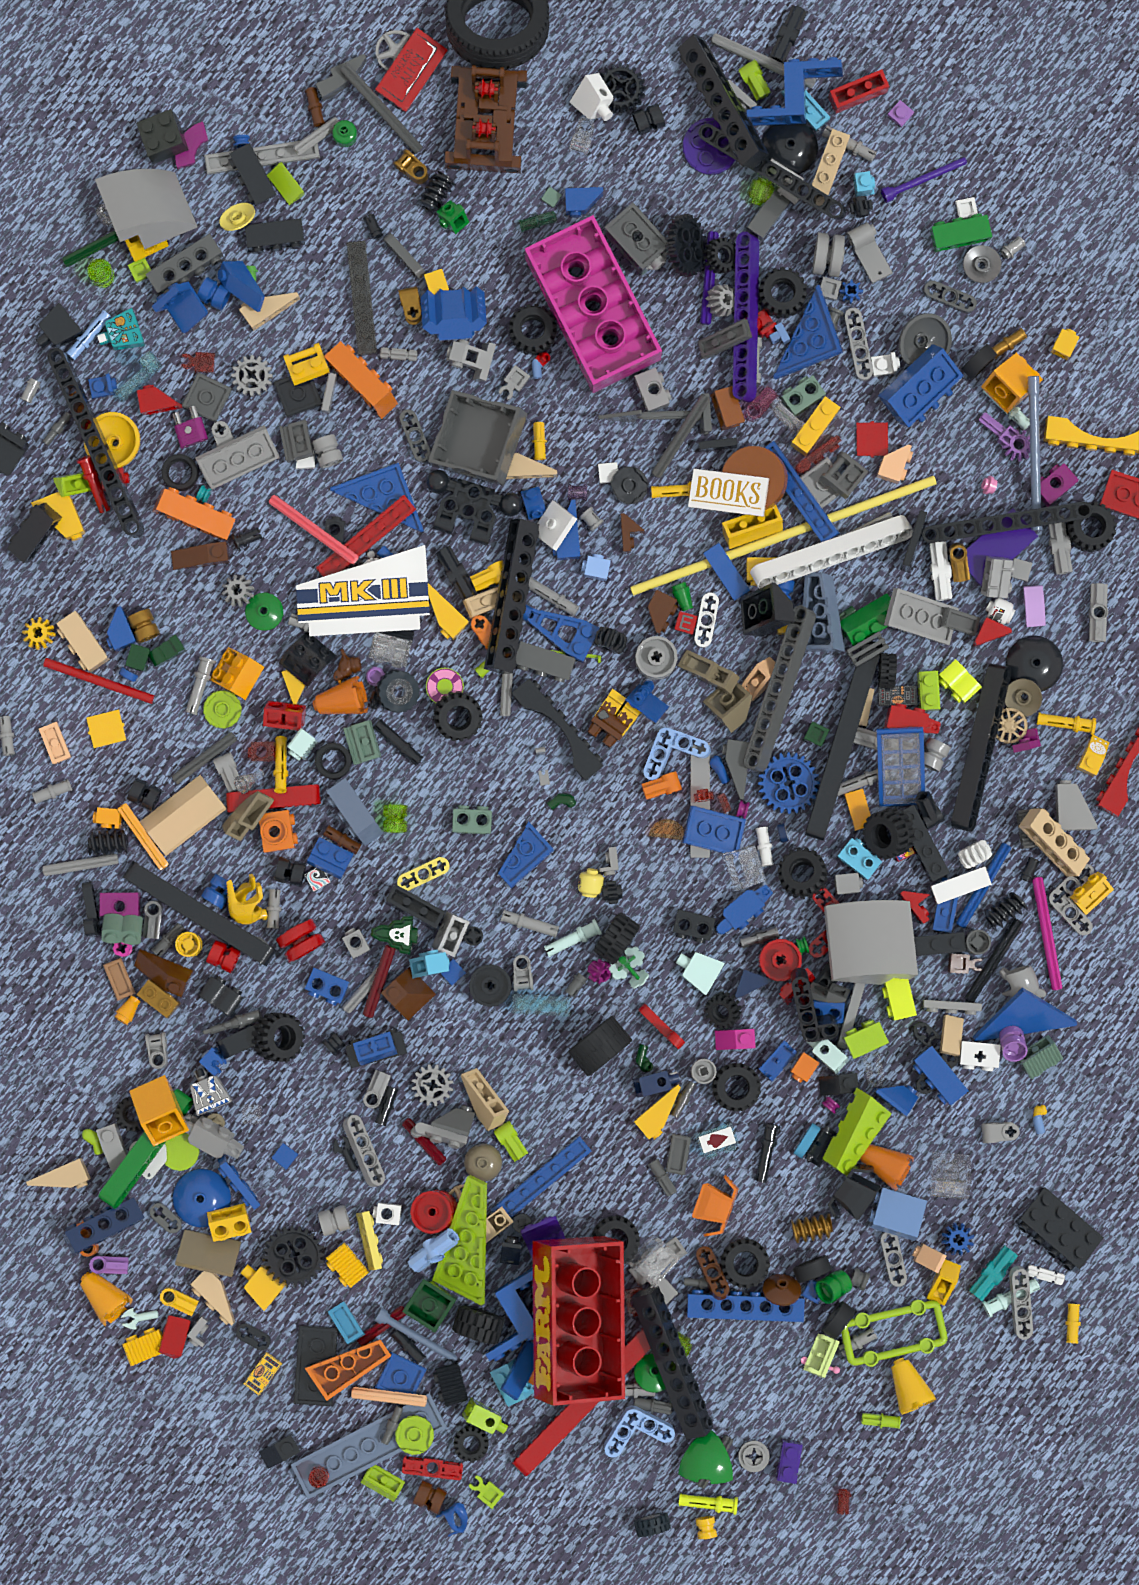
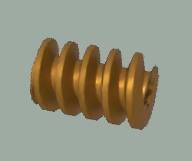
M827 1214L826 1220L823 1215H819L818 1221L815 1216H812L811 1222L807 1217H804L803 1223L799 1218L796 1219V1224L791 1220L793 1236L797 1243H799L800 1237L803 1238L804 1242H807L808 1236L814 1241L815 1235H818L819 1239L822 1240L823 1234H825L829 1239L831 1232H833L830 1214Z

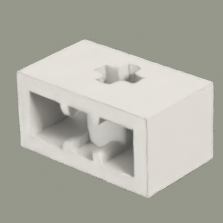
M961 1041L958 1064H962L963 1069H974V1066H982L984 1071H993L994 1068H999L1001 1045ZM979 1051L981 1055H984V1059H980V1062H978L977 1058H974L975 1054H978Z

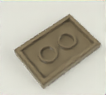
M184 1230L175 1265L232 1277L241 1241L226 1239L213 1242L212 1235Z

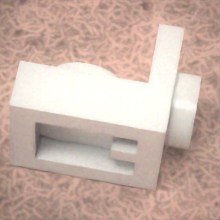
M891 352L889 355L871 357L873 377L896 374L897 368H900L899 357L895 356V352Z

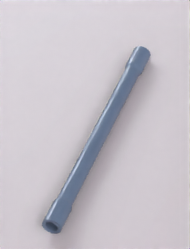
M1028 376L1032 509L1041 508L1039 376ZM1043 526L1031 527V530H1043Z

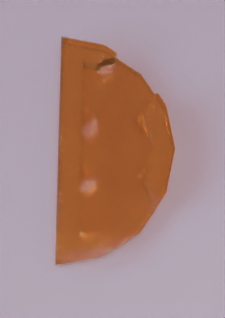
M665 819L655 823L650 829L648 836L683 840L685 830L677 821Z

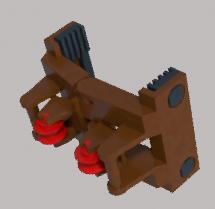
M472 65V67L451 66V83L459 84L454 152L445 151V169L521 174V156L512 155L517 88H527V71L504 69V67H500V69L476 67V65ZM478 111H479V113H490V114H493V116H491V115H478ZM472 149L495 150V155L471 154Z

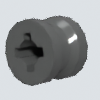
M855 1267L850 1278L852 1287L857 1286L859 1290L864 1291L870 1273H863Z

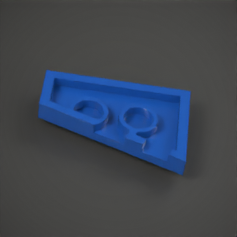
M224 1154L221 1158H217L220 1166L218 1168L219 1172L224 1178L228 1176L231 1180L230 1185L235 1192L240 1191L243 1195L241 1199L246 1206L251 1205L254 1210L260 1206L258 1198L244 1179L239 1178L240 1175L233 1164H228L226 1155Z

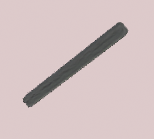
M345 63L340 68L343 75L405 144L417 154L423 148L422 145L348 63Z

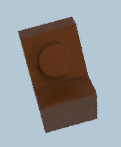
M621 513L623 554H630L631 549L634 548V537H630V534H645V530L625 513Z

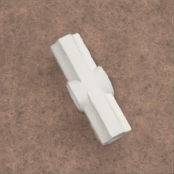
M946 542L930 543V572H932L931 580L934 584L935 601L952 599L950 582L952 573L950 562H948Z

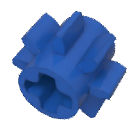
M851 279L849 284L842 283L843 288H845L839 291V294L844 295L842 301L847 299L850 304H852L854 299L860 301L858 294L863 293V290H859L860 282L855 284ZM848 289H849V290L854 289V290H855L854 294L851 293V294L849 295V294L847 293V292H848Z

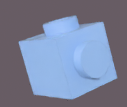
M592 554V556H588L587 561L583 560L581 571L585 572L584 577L607 581L611 560L603 559L604 556Z

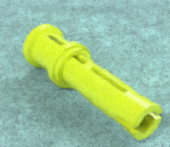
M680 1493L679 1506L713 1509L717 1513L722 1511L731 1512L733 1515L737 1514L738 1497L731 1499L722 1498V1495H719L717 1498Z

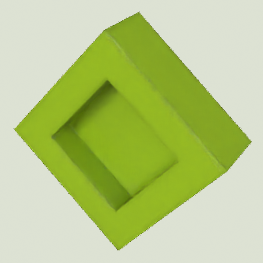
M145 258L128 265L136 283L146 279V273L151 271Z

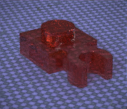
M196 352L195 357H192L190 354H182L183 358L189 359L188 364H181L183 369H190L193 366L195 367V372L214 373L215 353Z
M708 789L697 790V794L693 795L694 803L713 801L714 796L713 792L708 791Z

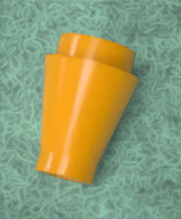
M131 995L116 1011L115 1018L128 1025L129 1022H132L141 1001Z

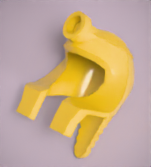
M248 874L249 883L241 884L235 892L232 881L228 880L226 883L229 914L235 922L243 925H250L259 919L267 920L266 909L257 906L262 900L263 894L262 886L259 882L255 883L253 874ZM256 888V894L246 901L247 894Z

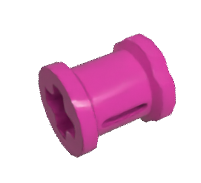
M122 942L114 943L113 951L116 955L126 957L131 954L132 945ZM120 944L127 945L125 953L118 950Z

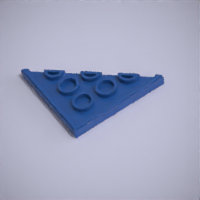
M820 285L816 286L815 292L804 310V315L792 335V340L780 360V365L773 375L775 380L843 353Z
M399 463L330 487L332 492L380 514L403 495L415 507ZM417 511L401 522L421 533L424 532Z
M1022 987L973 1038L976 1042L999 1038L1000 1032L1007 1026H1017L1022 1029L1024 1034L1076 1026L1077 1021Z

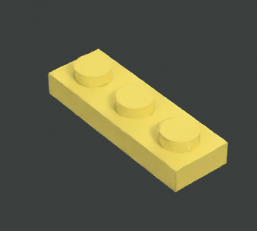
M369 1211L356 1213L368 1270L381 1269L383 1259L377 1248L378 1237L373 1230V1216Z

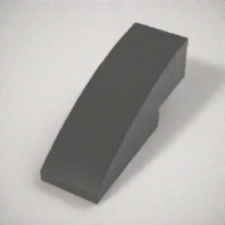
M365 54L331 68L332 76L316 83L323 102L344 90L351 83L340 71V68L345 63H348L359 74L367 63Z
M779 187L776 188L747 227L746 231L756 236L760 241H763L791 202L783 195H779V192H777Z

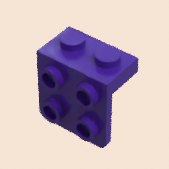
M556 1216L545 1217L541 1222L529 1224L520 1231L532 1260V1241L566 1239Z

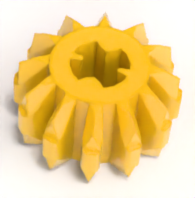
M38 617L36 623L32 618L30 619L32 625L30 626L26 623L25 627L28 630L22 631L24 635H28L23 640L29 642L28 646L30 648L35 645V648L40 650L42 644L43 648L46 649L47 644L45 642L48 641L52 644L53 641L49 637L56 636L55 633L49 632L54 629V626H48L50 621L47 619L43 622L42 618ZM40 629H42L41 633L43 635L41 637L38 636V638H36L37 635L35 634V631H40Z

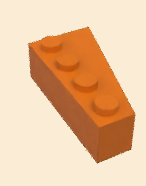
M171 487L160 491L152 512L158 514L160 511L171 520L183 521L184 525L194 529L199 528L201 532L223 541L228 539L235 522L231 513L224 510L218 512L214 510L215 506L205 502L202 505L196 502L197 499L190 495H186V497L179 495L180 491Z

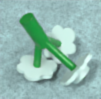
M638 947L626 948L625 956L620 957L619 961L613 965L610 963L611 966L609 967L615 980L625 979L627 974L631 972L632 978L629 980V983L633 989L644 985L649 977L645 970L640 972L633 970L637 965L641 966L643 964L642 960L645 957Z

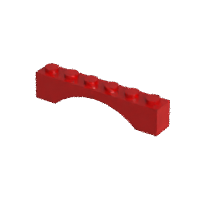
M1139 727L1135 731L1137 737L1134 742L1130 741L1125 748L1127 754L1124 759L1120 758L1115 765L1117 771L1114 775L1110 774L1105 784L1108 786L1105 791L1101 790L1096 797L1098 801L1096 806L1114 817L1120 815L1128 801L1127 779L1131 765L1139 754Z

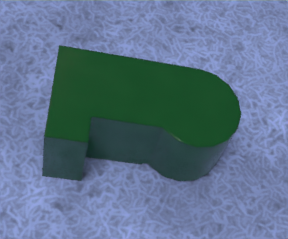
M175 634L159 647L150 651L149 658L155 668L184 653L186 649Z

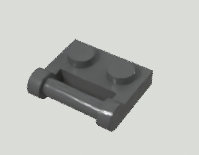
M841 451L837 455L836 461L819 479L846 500L868 471L847 453ZM842 464H846L848 467L841 474V476L837 480H835L833 478V475L837 472V470L841 467Z

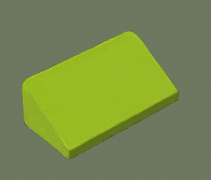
M282 162L267 175L289 206L305 195L302 188Z
M83 472L53 478L61 497L91 491L87 480H84L82 477Z
M374 1465L368 1468L360 1483L394 1502L405 1481Z

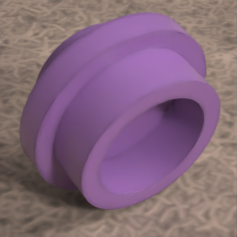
M379 667L370 668L366 673L367 682L372 686H377V682L380 681L382 675H385L384 671Z

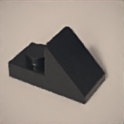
M857 1073L818 1077L820 1096L854 1093L856 1088L859 1089Z

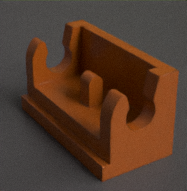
M733 386L716 390L710 395L721 431L740 426V424L745 422L739 401L733 395Z

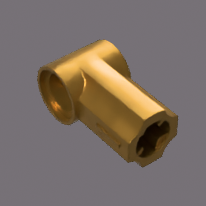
M953 543L949 548L953 581L964 582L970 580L967 550L963 544ZM956 548L963 549V553L959 557L953 555V551Z

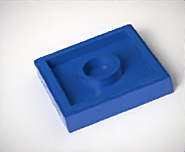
M392 1352L375 1388L415 1394L427 1368Z

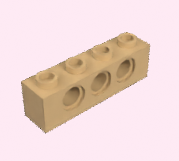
M835 129L831 131L812 186L827 195L830 193L850 135ZM823 196L816 199L817 206L824 203Z
M1030 809L1020 823V829L1066 876L1080 875L1090 858L1085 854V850L1079 847L1073 841V838L1061 829V825L1049 816L1045 809Z

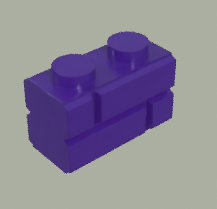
M782 1439L776 1474L777 1481L797 1483V1473L799 1471L803 1446L801 1442Z

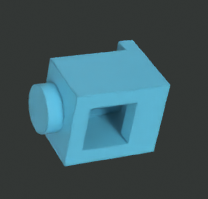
M870 171L855 173L853 177L855 196L874 195L875 179L870 175Z

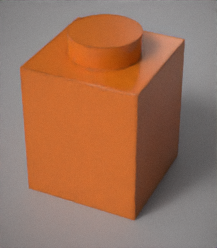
M802 1052L790 1070L793 1073L792 1078L800 1083L803 1080L808 1082L819 1062Z

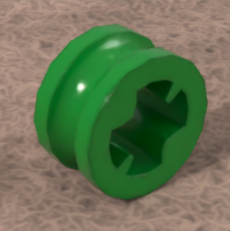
M805 936L801 940L795 939L801 955L803 952L809 953Z

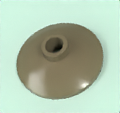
M1018 679L1009 684L1005 704L1007 708H1015L1021 711L1025 717L1031 716L1039 710L1042 704V692L1033 681ZM1023 693L1028 695L1027 700L1022 698Z

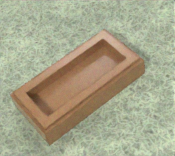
M122 958L103 965L117 1001L136 994Z

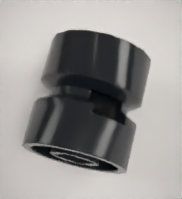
M658 103L648 106L645 111L640 109L632 112L633 120L640 136L649 133L651 128L657 130L665 127L664 117Z
M137 778L128 793L127 800L135 804L141 803V807L152 811L161 796L162 789L154 785L148 786V782Z
M280 857L274 881L281 883L289 881L290 885L301 887L307 863L300 861L292 863L290 859ZM287 869H291L290 875L286 874Z

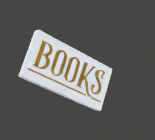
M694 469L688 507L764 517L769 478Z

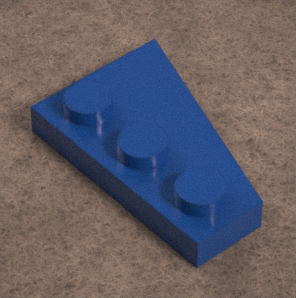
M529 821L512 852L508 855L498 872L511 889L554 851Z

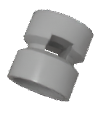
M334 434L323 436L312 442L315 453L319 454L317 459L321 468L331 467L344 460L340 449L336 448L338 443Z
M929 737L924 746L926 750L924 752V766L933 771L940 772L944 764L942 759L947 757L951 747Z
M698 1059L691 1066V1076L698 1083H710L716 1076V1067L710 1060Z
M345 1205L335 1207L333 1212L330 1210L318 1212L324 1236L335 1234L337 1229L340 1232L351 1229Z

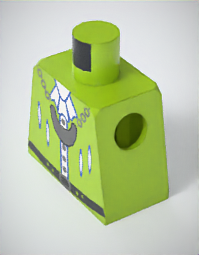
M472 1397L462 1413L466 1422L490 1434H493L495 1430L504 1434L509 1423L501 1420L502 1416L499 1412Z

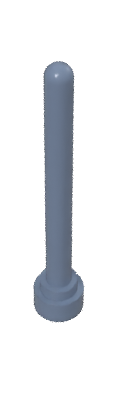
M380 1307L373 1319L375 1322L383 1323L384 1325L387 1323L452 1362L457 1360V1356L390 1317L388 1310Z

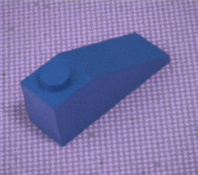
M223 261L218 270V279L224 288L256 312H260L265 296L244 262Z
M574 499L571 500L567 511L577 518L576 501ZM577 520L558 549H553V556H557V561L580 559Z

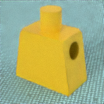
M247 1264L240 1273L249 1280L244 1289L265 1311L285 1287L286 1283L283 1282L279 1286L278 1279L272 1281L274 1275H266L269 1268H263V1265L255 1271Z

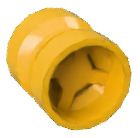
M714 1516L695 1519L696 1526L700 1529L697 1532L698 1539L717 1537V1531L713 1528L715 1523Z

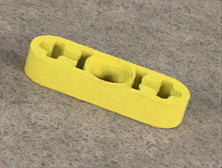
M438 857L399 876L397 884L403 889L410 891L446 874L450 868L449 862L443 857ZM438 861L445 862V870L437 869L434 871L436 875L432 876V871L428 865L432 864V868L438 865ZM421 869L429 871V877L425 880H421L418 877V872ZM415 872V878L419 883L415 884V881L409 883L410 887L408 888L405 885L401 886L402 878H413L411 873Z

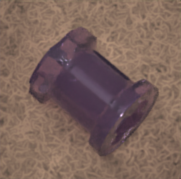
M568 484V501H571V499L587 501V484L583 486Z

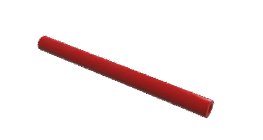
M46 658L43 667L150 704L153 703L155 697L153 694Z

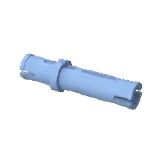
M103 310L86 331L76 338L77 341L66 352L67 355L75 361L85 348L88 349L89 343L103 329L105 322L112 317Z

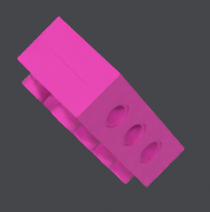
M594 215L525 248V260L592 393L661 360L662 350ZM573 267H578L584 273L576 278L571 276L568 271ZM589 301H596L601 307L597 311H590L585 305ZM611 334L618 341L614 345H607L602 338Z

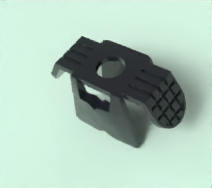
M856 1163L828 1203V1207L836 1220L840 1219L841 1215L835 1200L853 1218L859 1220L881 1188L880 1185L854 1173L873 1172V1166Z

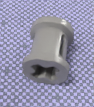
M593 507L587 509L579 517L580 520H584L590 527L591 532L604 522L603 519H600L593 512Z

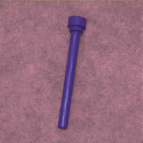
M963 157L894 188L889 186L882 188V197L885 203L891 202L897 197V194L966 165L967 160Z

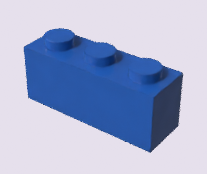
M928 1046L912 1060L915 1063L913 1068L919 1075L921 1073L927 1078L925 1080L926 1084L931 1089L935 1088L938 1091L939 1095L937 1097L944 1105L947 1103L951 1106L969 1091L933 1046Z

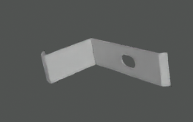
M545 747L535 748L536 755L546 754ZM545 770L544 775L541 771H538L540 786L550 785L548 770Z

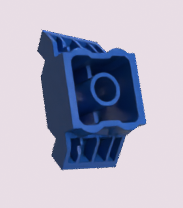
M477 286L471 292L465 287L448 291L440 288L435 295L427 290L421 296L422 328L430 334H436L439 341L472 338L475 334L474 331H480L487 324L485 293Z

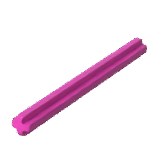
M1035 877L1032 883L1051 989L1060 990L1062 989V982L1042 877Z

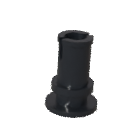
M257 527L244 534L241 532L238 536H235L233 533L232 541L235 548L240 552V547L244 546L245 548L247 544L261 540V534L253 536L260 533L259 528Z

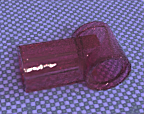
M766 386L745 409V419L749 422L758 421L779 398L777 393L772 388ZM755 408L758 411V416H752L749 413V409Z

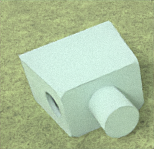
M697 952L694 953L692 958L681 953L676 961V964L685 968L682 977L704 995H707L725 964Z
M828 1039L807 1042L814 1048L812 1053L835 1074L849 1061L848 1057ZM827 1048L829 1052L827 1054H823L821 1052L822 1049Z

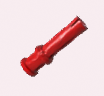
M87 455L79 458L76 462L80 464L83 472L82 477L89 484L99 513H104L102 505H104L106 512L109 511L111 508L97 477L99 474L95 469L91 456Z

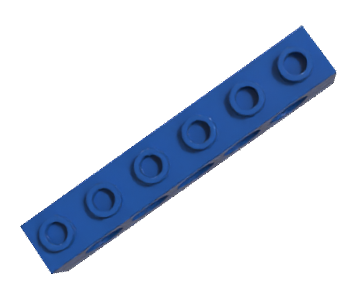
M692 1289V1293H687V1318L804 1322V1297H800L795 1303L789 1305L788 1311L781 1312L779 1305L769 1302V1310L761 1311V1302L768 1301L764 1296H761V1292H750V1295H742V1291H730L726 1299L730 1300L732 1305L728 1310L721 1308L723 1300H717L712 1294L703 1293V1290ZM717 1290V1291H716V1292H720L721 1294H723V1291H722V1290ZM704 1299L712 1301V1306L709 1309H704L701 1306ZM744 1300H748L751 1303V1307L746 1311L740 1308V1304Z

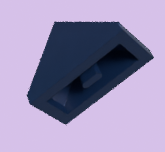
M743 970L734 996H736V999L771 983L770 978Z

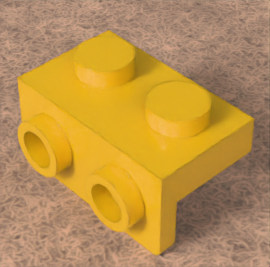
M1100 872L1090 875L1088 881L1076 888L1070 897L1085 915L1114 890L1106 880L1107 877Z

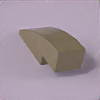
M689 650L685 651L677 665L693 676L729 694L732 693L740 679L733 671L719 666L716 662Z
M259 791L249 796L222 825L225 834L241 841L249 829L253 830L274 802V799Z

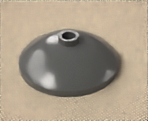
M922 313L911 318L903 327L899 337V351L904 362L910 366L932 344L943 348L948 354L952 344V334L947 322L940 316L932 313Z

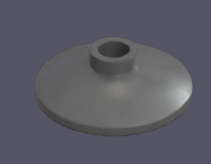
M980 245L973 247L967 252L964 257L963 268L966 275L972 281L988 283L998 276L1001 270V259L993 248ZM984 263L985 268L980 269L978 264Z

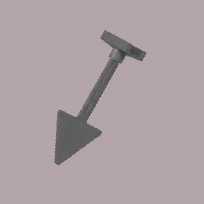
M704 393L710 399L709 393ZM710 401L698 419L700 435L709 434L708 432L712 431ZM642 410L599 415L598 420L634 422L636 419H686L691 410L643 413Z

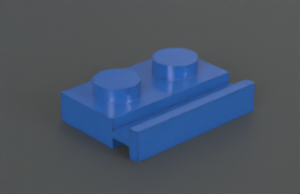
M319 837L306 863L341 880L354 854Z

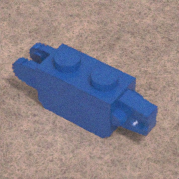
M764 885L756 891L746 890L723 910L722 916L725 919L716 926L717 933L722 935L731 928L734 930L739 928L741 931L749 924L747 920L750 917L754 916L756 918L764 911L762 909L765 906L764 903L773 894L771 889Z

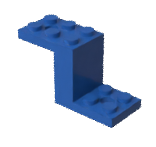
M829 57L826 60L820 61L818 58H810L807 61L790 59L788 62H784L785 108L774 105L768 109H763L761 106L747 109V116L752 125L806 124L805 79L843 77L842 60H838L837 57Z
M533 1268L495 1290L496 1297L517 1332L486 1350L485 1355L489 1361L494 1359L496 1362L505 1356V1351L509 1349L514 1351L519 1348L523 1340L527 1339L530 1341L534 1339L533 1315L517 1290L518 1288L523 1290L531 1285Z

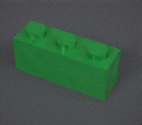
M981 213L974 214L971 218L965 220L963 217L956 218L951 223L937 222L930 229L935 252L987 242L992 238L988 215L982 216Z
M887 593L840 621L842 633L852 646L888 627L884 625L891 600Z

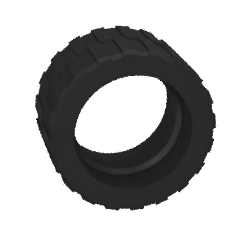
M610 1016L574 1045L568 1053L587 1076H591L632 1042V1038L614 1016Z

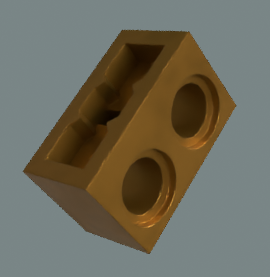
M150 979L147 980L137 993V996L166 1018H170L181 1004V1002Z

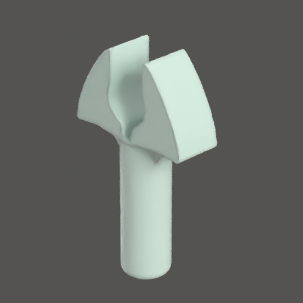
M130 1308L121 1318L130 1316L135 1319L131 1323H124L122 1325L130 1329H137L136 1324L139 1321L158 1318V1311L137 1314L134 1312V1308Z

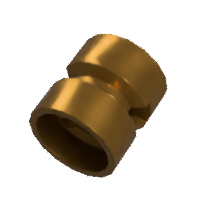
M150 609L139 611L127 618L130 627L135 629L134 636L137 643L146 642L160 635L157 625L152 623L154 618Z

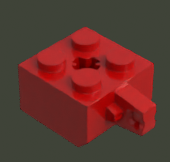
M895 703V705H891L888 708L884 728L923 727L924 733H939L941 723L929 718V714L925 713L924 709L914 708L910 710L906 709V705Z

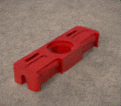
M407 1455L403 1458V1474L461 1480L462 1462L460 1465L457 1462L449 1461L443 1463L442 1459L424 1457V1460H422L423 1458H407ZM431 1462L438 1465V1470L435 1473H430L427 1470V1465Z

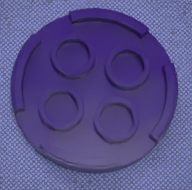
M704 118L692 124L686 132L683 140V154L687 163L694 170L702 174L716 175L728 170L736 160L700 138L699 129L704 124H711L719 130L721 128L714 118ZM708 129L705 132V138L712 136V129ZM727 138L721 141V148H725L728 145L729 141Z

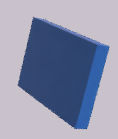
M690 806L682 843L738 857L746 819Z

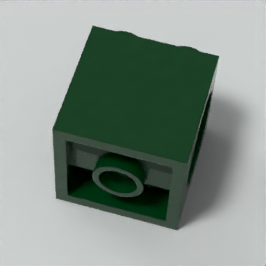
M424 1276L402 1312L436 1333L457 1300V1296Z

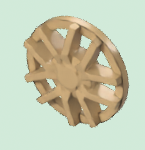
M1005 708L1002 713L1007 712L1008 718L1005 719L1002 714V721H1000L1002 728H999L998 732H1003L1001 738L998 734L996 738L1003 743L1013 744L1025 736L1028 722L1021 711L1015 708ZM1010 711H1014L1017 713L1013 717H1011ZM1020 715L1022 719L1016 722L1015 718ZM1023 721L1024 729L1018 726ZM1017 728L1023 731L1021 735L1015 732ZM1006 733H1009L1008 741L1004 740ZM1012 734L1018 737L1015 740H1011Z

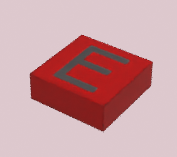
M679 611L674 630L693 635L698 616Z

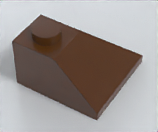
M411 967L407 968L381 992L408 1021L436 995L420 977L412 978Z

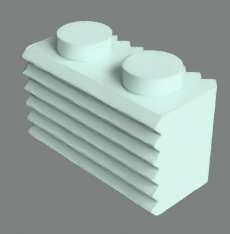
M300 729L287 746L290 749L288 753L298 761L301 758L305 760L308 754L311 753L310 750H313L315 744H318L317 740L303 729Z

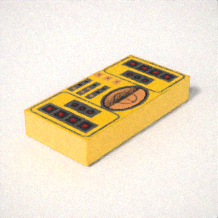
M266 1352L244 1385L257 1395H260L282 1363Z

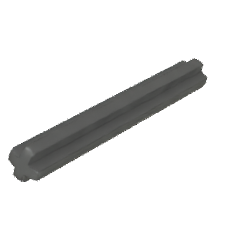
M704 394L700 395L652 471L654 476L661 478L709 403V397Z

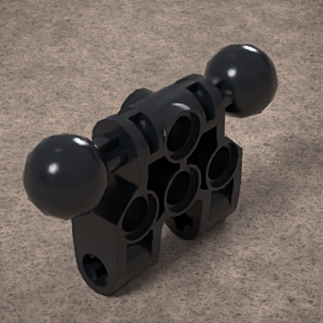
M433 470L426 478L427 488L431 492L436 494L443 493L446 490L454 492L453 495L441 500L433 529L452 535L456 520L461 516L465 520L474 521L469 541L485 546L489 545L497 520L491 504L498 506L504 515L511 517L519 514L523 507L522 499L516 493L509 492L501 496L495 494V489L460 478L458 481L450 480L448 474L443 470ZM473 488H477L480 491L479 496L476 498L469 496V492ZM448 501H454L456 507L451 511L445 508V504ZM465 507H473L474 513L471 516L464 515ZM484 512L492 514V519L489 522L482 520Z

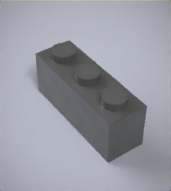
M520 641L516 654L518 669L528 671L531 668L536 670L535 674L546 677L547 674L554 676L553 680L563 683L565 679L570 680L576 658Z

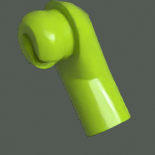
M91 1129L83 1130L82 1137L86 1142L93 1145L94 1154L104 1153L97 1133Z

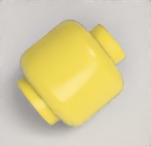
M588 868L587 871L580 873L578 890L582 893V896L595 898L601 894L604 883L603 875L593 868Z

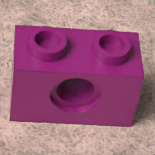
M1065 463L1061 466L1055 465L1049 471L1050 475L1046 479L1043 476L1040 478L1041 500L1047 507L1079 481ZM1050 480H1057L1059 488H1053L1050 485Z
M100 893V916L104 917L105 914L141 916L140 893ZM119 901L125 904V909L122 912H118L115 907Z

